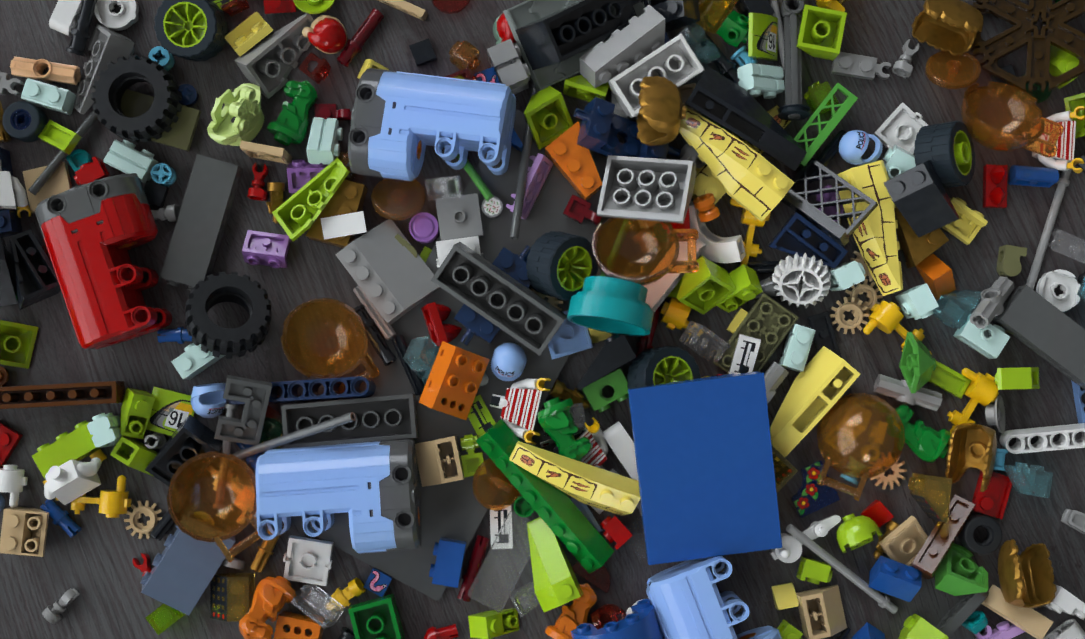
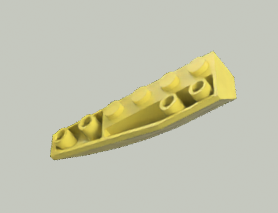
M823 346L805 366L804 371L795 377L770 426L772 447L785 458L861 374L844 359Z

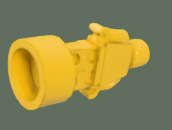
M355 577L348 582V586L342 590L338 587L331 595L332 599L327 603V609L333 610L336 607L342 609L350 606L349 600L354 596L359 597L366 592L362 581Z

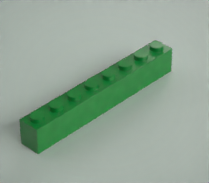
M500 419L476 440L478 445L589 574L602 567L614 550L564 492L509 460L517 442L520 440L506 423Z

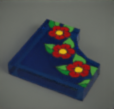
M821 460L801 469L803 477L802 486L798 493L791 497L800 518L840 500Z

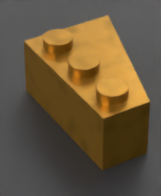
M344 180L306 234V237L342 248L350 244L354 240L355 234L324 240L320 218L362 211L368 190L367 187L360 183Z
M897 207L894 208L895 220H898L896 231L900 242V249L903 250L908 269L918 265L949 241L940 228L918 238Z

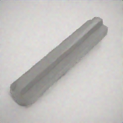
M359 285L355 287L353 292L365 306V309L387 340L392 339L396 335L392 326L384 320Z

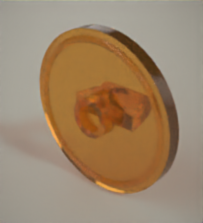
M941 51L928 59L925 73L932 83L940 87L961 89L974 84L978 80L981 66L979 61L968 53L954 56L949 51Z
M385 178L374 187L371 200L373 208L380 216L389 220H405L415 216L423 208L425 192L422 185L415 179L413 181Z
M488 458L477 468L472 486L474 496L479 504L490 510H502L513 504L520 493L495 463Z

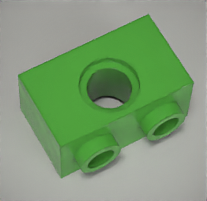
M620 368L582 389L592 410H598L599 413L611 407L609 403L615 400L620 403L629 398L628 382ZM606 385L613 388V395L610 398H605L602 395V388Z

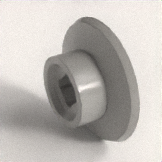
M999 395L995 399V404H988L986 406L985 416L987 425H996L998 431L1003 434L1006 426L1005 406L1001 395Z

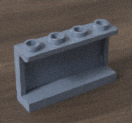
M188 511L186 516L182 515L175 526L178 529L174 535L170 534L164 543L166 548L162 554L158 553L152 562L154 567L151 572L147 571L140 582L143 584L141 593L188 616L236 542L235 534L228 530L224 533L196 519L190 511Z

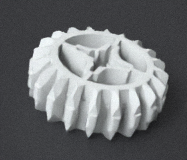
M796 252L794 258L788 255L786 260L781 259L779 265H776L772 275L773 282L778 284L774 286V289L780 290L776 293V296H781V301L788 300L789 306L795 303L797 308L800 304H804L807 308L809 303L815 306L817 301L822 302L831 287V274L828 272L827 265H823L822 259L815 261V255L809 258L806 252L803 254V257H799ZM801 276H803L802 285L800 284Z

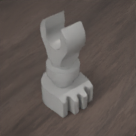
M911 39L904 43L902 47L903 54L900 55L899 61H896L892 68V72L895 75L905 79L911 76L913 66L910 65L912 62L911 57L920 47L919 43H917L913 50L910 49L908 44Z
M173 204L167 205L166 208H159V210H151L154 220L164 221L168 219L169 222H177L181 207Z
M75 588L68 589L59 601H56L53 606H48L42 612V616L51 624L58 623L63 618L59 613H63L66 607L80 593Z

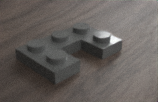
M227 375L223 399L245 402L241 419L219 416L214 439L249 445L259 444L272 383Z

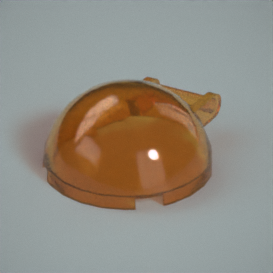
M989 81L987 86L978 87L979 83H975L965 91L961 105V117L970 136L978 144L995 151H1014L1024 148L1049 158L1056 155V144L1058 138L1063 134L1064 127L1057 122L1043 118L1042 111L1035 105L1037 99L1015 86ZM1042 133L1049 135L1048 141L1039 138Z
M611 217L603 225L600 222L593 234V255L598 267L607 277L628 280L642 286L656 283L667 273H695L699 271V263L696 261V240L699 235L696 229H673L669 222ZM679 241H687L688 261H677L680 248Z
M313 298L297 306L285 319L283 335L281 336L283 352L293 367L307 377L314 376L322 379L342 378L341 376L352 372L361 363L366 370L355 377L376 378L380 375L377 366L367 353L369 344L367 328L361 316L348 304L333 298ZM344 383L339 386L340 394L345 391Z
M851 393L840 397L818 423L817 441L825 464L817 485L823 486L824 484L854 496V499L859 501L867 479L886 472L898 461L905 443V429L898 412L887 401L872 394ZM830 466L846 476L861 478L858 488L827 477Z
M217 451L198 454L182 464L170 481L167 495L169 513L174 523L182 532L196 540L215 542L226 560L230 563L234 560V556L260 539L257 531V519L254 516L257 509L255 475L244 461L232 454L216 453ZM251 523L256 531L228 550L222 541L240 533Z

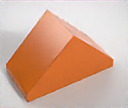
M929 255L915 266L937 301L956 290L952 269L936 255Z

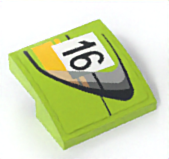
M749 13L748 57L777 61L778 18L767 14Z
M153 386L151 395L155 397L146 430L172 436L189 415L194 416V410L191 406V395Z

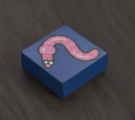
M494 66L474 74L476 81L500 83Z
M373 568L363 587L383 597L393 577Z

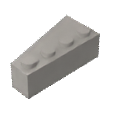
M650 4L643 9L644 13L638 18L634 16L628 20L629 25L621 31L616 29L612 32L608 41L605 43L603 41L599 42L580 57V74L592 86L597 88L607 83L664 45L665 18Z

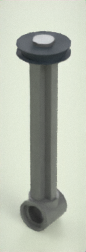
M783 0L780 7V15L784 19L785 106L778 109V118L782 120H802L810 116L808 112L810 107L802 105L801 49L796 47L804 0ZM787 5L795 6L796 10L790 9Z

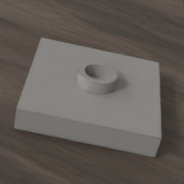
M478 193L435 199L441 241L484 236Z

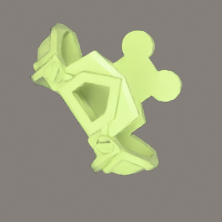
M243 83L234 92L227 89L220 97L216 98L215 105L211 111L213 121L207 127V132L211 139L225 146H240L241 141L251 142L257 136L264 123V115L261 110V89L259 86ZM236 117L234 123H232L231 119Z

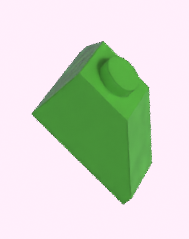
M907 332L899 368L910 392L916 393L931 379L932 371L936 368L935 358H932L929 349L912 332Z
M953 543L935 572V589L953 596L987 592L989 590L988 572L983 566L979 567L972 559L973 554L969 550Z

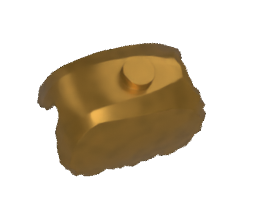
M925 0L924 10L915 17L912 24V36L919 42L924 43L926 41L927 45L941 51H949L950 54L956 56L968 52L973 45L977 32H982L983 15L977 8L961 0Z
M659 76L644 77L640 83V88L642 89L639 91L640 95L638 97L641 108L637 116V128L639 131L637 139L648 146L667 144L677 137L681 119L686 118V106H682L680 90L671 80Z
M963 423L955 427L949 438L948 454L946 457L947 468L945 475L948 484H955L959 481L967 469L976 468L983 472L980 492L987 490L996 460L997 439L995 430L974 423Z
M1014 539L1006 540L1001 546L998 555L999 582L1005 601L1023 608H1036L1050 604L1055 598L1057 589L1053 583L1054 569L1051 566V560H1049L1050 552L1045 544H1032L1021 555H1018L1019 549Z

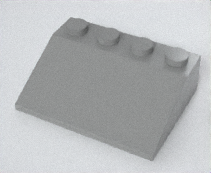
M608 155L596 215L601 217L684 223L693 195L697 174L694 162Z
M389 218L352 241L335 255L384 320L392 325L439 289L440 286L431 281L434 274L417 253V258H415L405 246H402L395 239V236L399 234L410 244L393 220Z

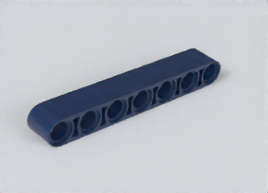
M361 376L270 382L272 383L268 404L368 398L375 393L376 386L373 380ZM366 382L367 388L361 393L360 385ZM344 383L345 391L340 394L339 386ZM323 384L324 392L322 395H319L318 388ZM302 386L303 394L299 397L297 391ZM281 387L283 393L281 397L278 398L277 391ZM226 399L231 404L242 406L245 404V402Z

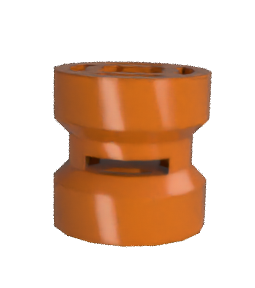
M712 193L701 195L693 200L694 207L699 211L698 217L700 222H708L720 216V211L714 204L715 198Z

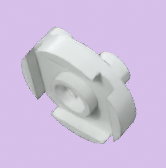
M97 0L94 13L97 20L113 31L125 30L139 19L137 0ZM115 4L121 7L119 13L112 12Z
M1059 269L1044 273L1036 285V292L1060 311L1065 312L1078 304L1082 288L1073 273ZM1059 285L1063 294L1056 296L1054 288H1057Z

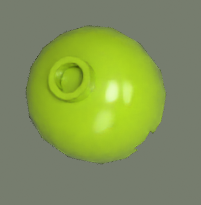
M854 513L842 518L844 522L836 531V539L842 553L847 552L845 549L847 547L855 550L874 541L873 535L875 534L878 537L882 535L874 520L864 515L855 516Z

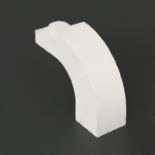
M691 201L689 204L690 231L687 232H691L706 244V248L701 256L718 263L741 262L746 256L742 236L720 237L713 234L707 228L705 222H700L698 217L699 211L694 207L693 201Z

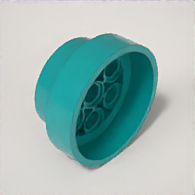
M589 276L584 279L582 291L571 296L567 319L577 325L598 331L620 335L645 336L651 332L654 311L646 303L648 292L646 287L619 278Z

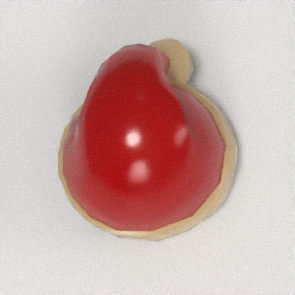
M321 15L312 22L310 27H305L302 30L303 37L308 38L309 42L323 53L335 54L346 46V29L341 21L334 16Z

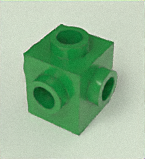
M733 10L716 34L722 37L728 45L737 48L741 42L745 44L748 41L749 18Z

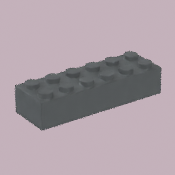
M461 242L454 244L431 280L539 356L567 317L559 309Z
M415 394L281 405L283 436L350 412H354L356 415L355 421L285 444L284 448L419 437Z

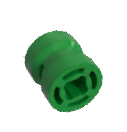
M519 495L514 501V511L518 516L528 517L533 514L534 509L522 495Z

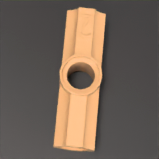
M14 56L10 64L13 76L43 80L47 83L57 82L77 85L81 78L80 67L49 62L45 59L35 60ZM49 67L48 72L43 75V70Z

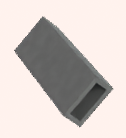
M197 154L160 278L167 279L166 284L179 287L181 283L188 285L187 290L191 291L196 289V284L200 280L205 282L206 277L213 273L243 172L239 165Z
M1019 286L1005 303L1004 312L996 316L993 321L1085 390V329L1029 286Z

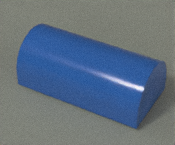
M1012 165L1008 174L1009 185L1050 188L1059 181L1058 170L1054 168Z

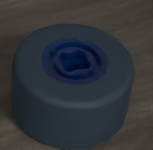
M26 101L12 103L6 108L2 120L5 131L10 136L23 142L39 140V134L48 123L45 113L39 107Z

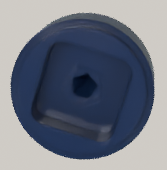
M189 84L179 86L178 91L182 94V100L179 103L187 107L194 105L198 100L197 90Z

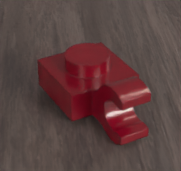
M315 104V117L351 121L352 111L350 109L338 110L337 104Z
M573 194L563 212V215L581 224L584 219H587L598 226L602 220L601 216H597V213L590 210L591 203Z

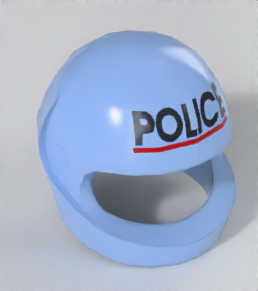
M861 130L848 131L843 135L838 146L842 159L849 164L858 166L877 161L883 150L882 142L877 136L867 134V132ZM874 140L875 150L868 159H862L861 156L866 151L869 141Z
M507 342L499 345L494 349L491 360L493 374L502 381L517 379L524 371L527 362L526 354L515 343Z
M226 383L193 386L191 406L194 412L203 418L219 416L224 411L225 404H227V400L223 399Z

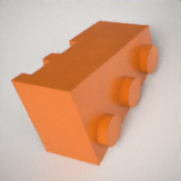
M578 121L545 147V154L580 197L587 201L602 188V181L590 150L577 145L580 131Z

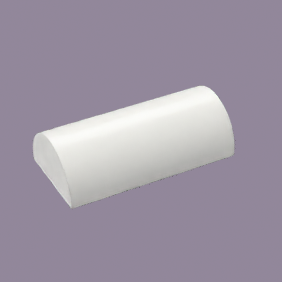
M681 33L609 80L608 83L618 104L629 117L633 118L639 114V109L641 108L638 97L640 95L639 91L642 89L640 88V83L644 77H665L676 84L677 87H680L705 69Z

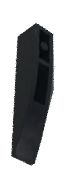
M707 67L685 105L796 171L807 152L744 88Z

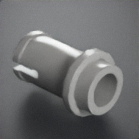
M158 432L148 435L144 439V442H148L145 446L150 449H161L166 443V437Z

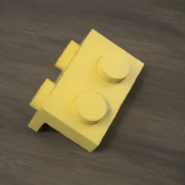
M952 197L950 200L959 219L942 228L964 244L969 245L979 230L987 225L988 221L984 219L982 213L967 207V203L964 200Z

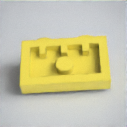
M256 11L225 36V39L241 57L270 34L273 29Z

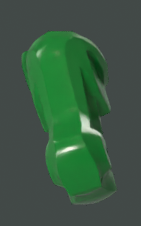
M307 80L303 82L288 81L285 84L284 93L287 97L292 98L293 102H283V110L280 112L277 120L270 122L267 126V130L275 135L273 139L283 145L289 146L290 143L300 144L306 137L309 111L318 99L317 91Z
M558 396L543 403L545 409L537 412V418L541 427L558 446L559 455L581 462L582 458L592 450L593 445L587 437L578 440L574 437V434L579 432V427L574 424L570 411L574 405L572 399L569 398L561 402Z
M900 405L894 412L885 416V422L888 423L886 428L887 434L903 440L921 460L933 463L938 457L943 459L948 453L950 431L945 428L937 431L932 427L925 426L922 420H917L915 424L910 423L913 410L908 405Z

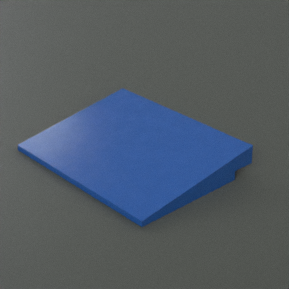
M759 371L742 374L733 373L628 389L648 564L655 565L782 548L764 373Z

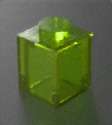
M818 81L808 87L809 90L804 95L813 113L832 90L827 81L822 84ZM835 94L833 95L834 105L839 104ZM831 108L822 109L819 114L822 115L831 110Z
M163 603L145 619L155 632L160 635L185 616V614Z

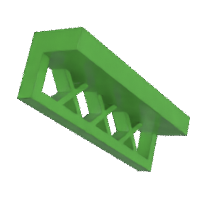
M836 83L793 138L797 143L804 142L805 151L807 152L799 165L800 168L805 167L858 99V97L839 83ZM839 90L847 97L841 104L834 105L833 95ZM831 108L832 116L830 119L820 122V111ZM815 118H817V122H816V123H812L813 120H814ZM817 125L818 134L816 137L807 139L806 129L809 126ZM802 134H803V138H804V139H803V140H798V139L802 136Z

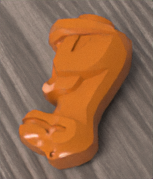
M268 576L259 582L249 612L239 621V630L244 639L272 638L273 628L265 623L266 620L269 619L271 622H275L277 613L283 608L285 603H292L297 597L295 590L287 579L281 576L276 578Z
M588 583L579 584L583 595L572 600L573 602L570 606L562 605V613L554 625L546 627L545 634L553 639H573L571 631L576 629L578 625L587 623L589 611L597 602V595Z

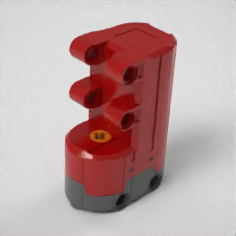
M137 173L110 176L94 180L88 184L75 186L65 192L52 195L37 205L35 214L78 342L82 348L100 349L157 331L158 329L166 328L171 324L172 314L170 311L162 308L146 307L141 292L154 287L158 283L159 276L157 272L153 269L132 265L127 251L152 241L158 233L141 179ZM147 272L149 274V280L146 283H144L143 275ZM158 313L163 315L161 323H157Z

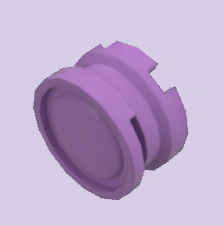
M421 212L411 218L409 231L417 242L428 244L437 239L439 223L432 214Z

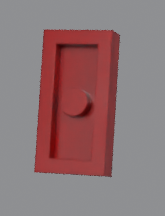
M986 164L983 166V208L1007 207L1008 165Z
M432 302L421 308L434 349L440 347L442 341L448 343L459 335L462 328L452 324H442V321L451 312L449 307Z

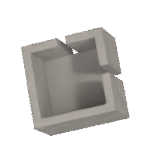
M508 39L487 49L488 61L491 67L494 66L501 84L509 86L512 94H517L529 88L528 81L531 80L529 76L531 74L527 64H522V54L517 44L513 45L512 40Z

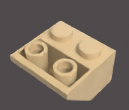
M456 435L415 444L422 487L464 479Z
M25 507L4 509L0 553L44 557L49 512Z
M837 584L796 593L803 633L807 639L831 637L847 628L839 586Z

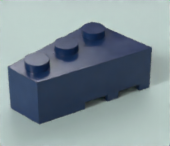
M797 212L790 216L768 244L771 248L795 255L797 252L799 257H803L805 252L809 258L815 255V261L822 259L823 265L834 269L848 253L846 249Z

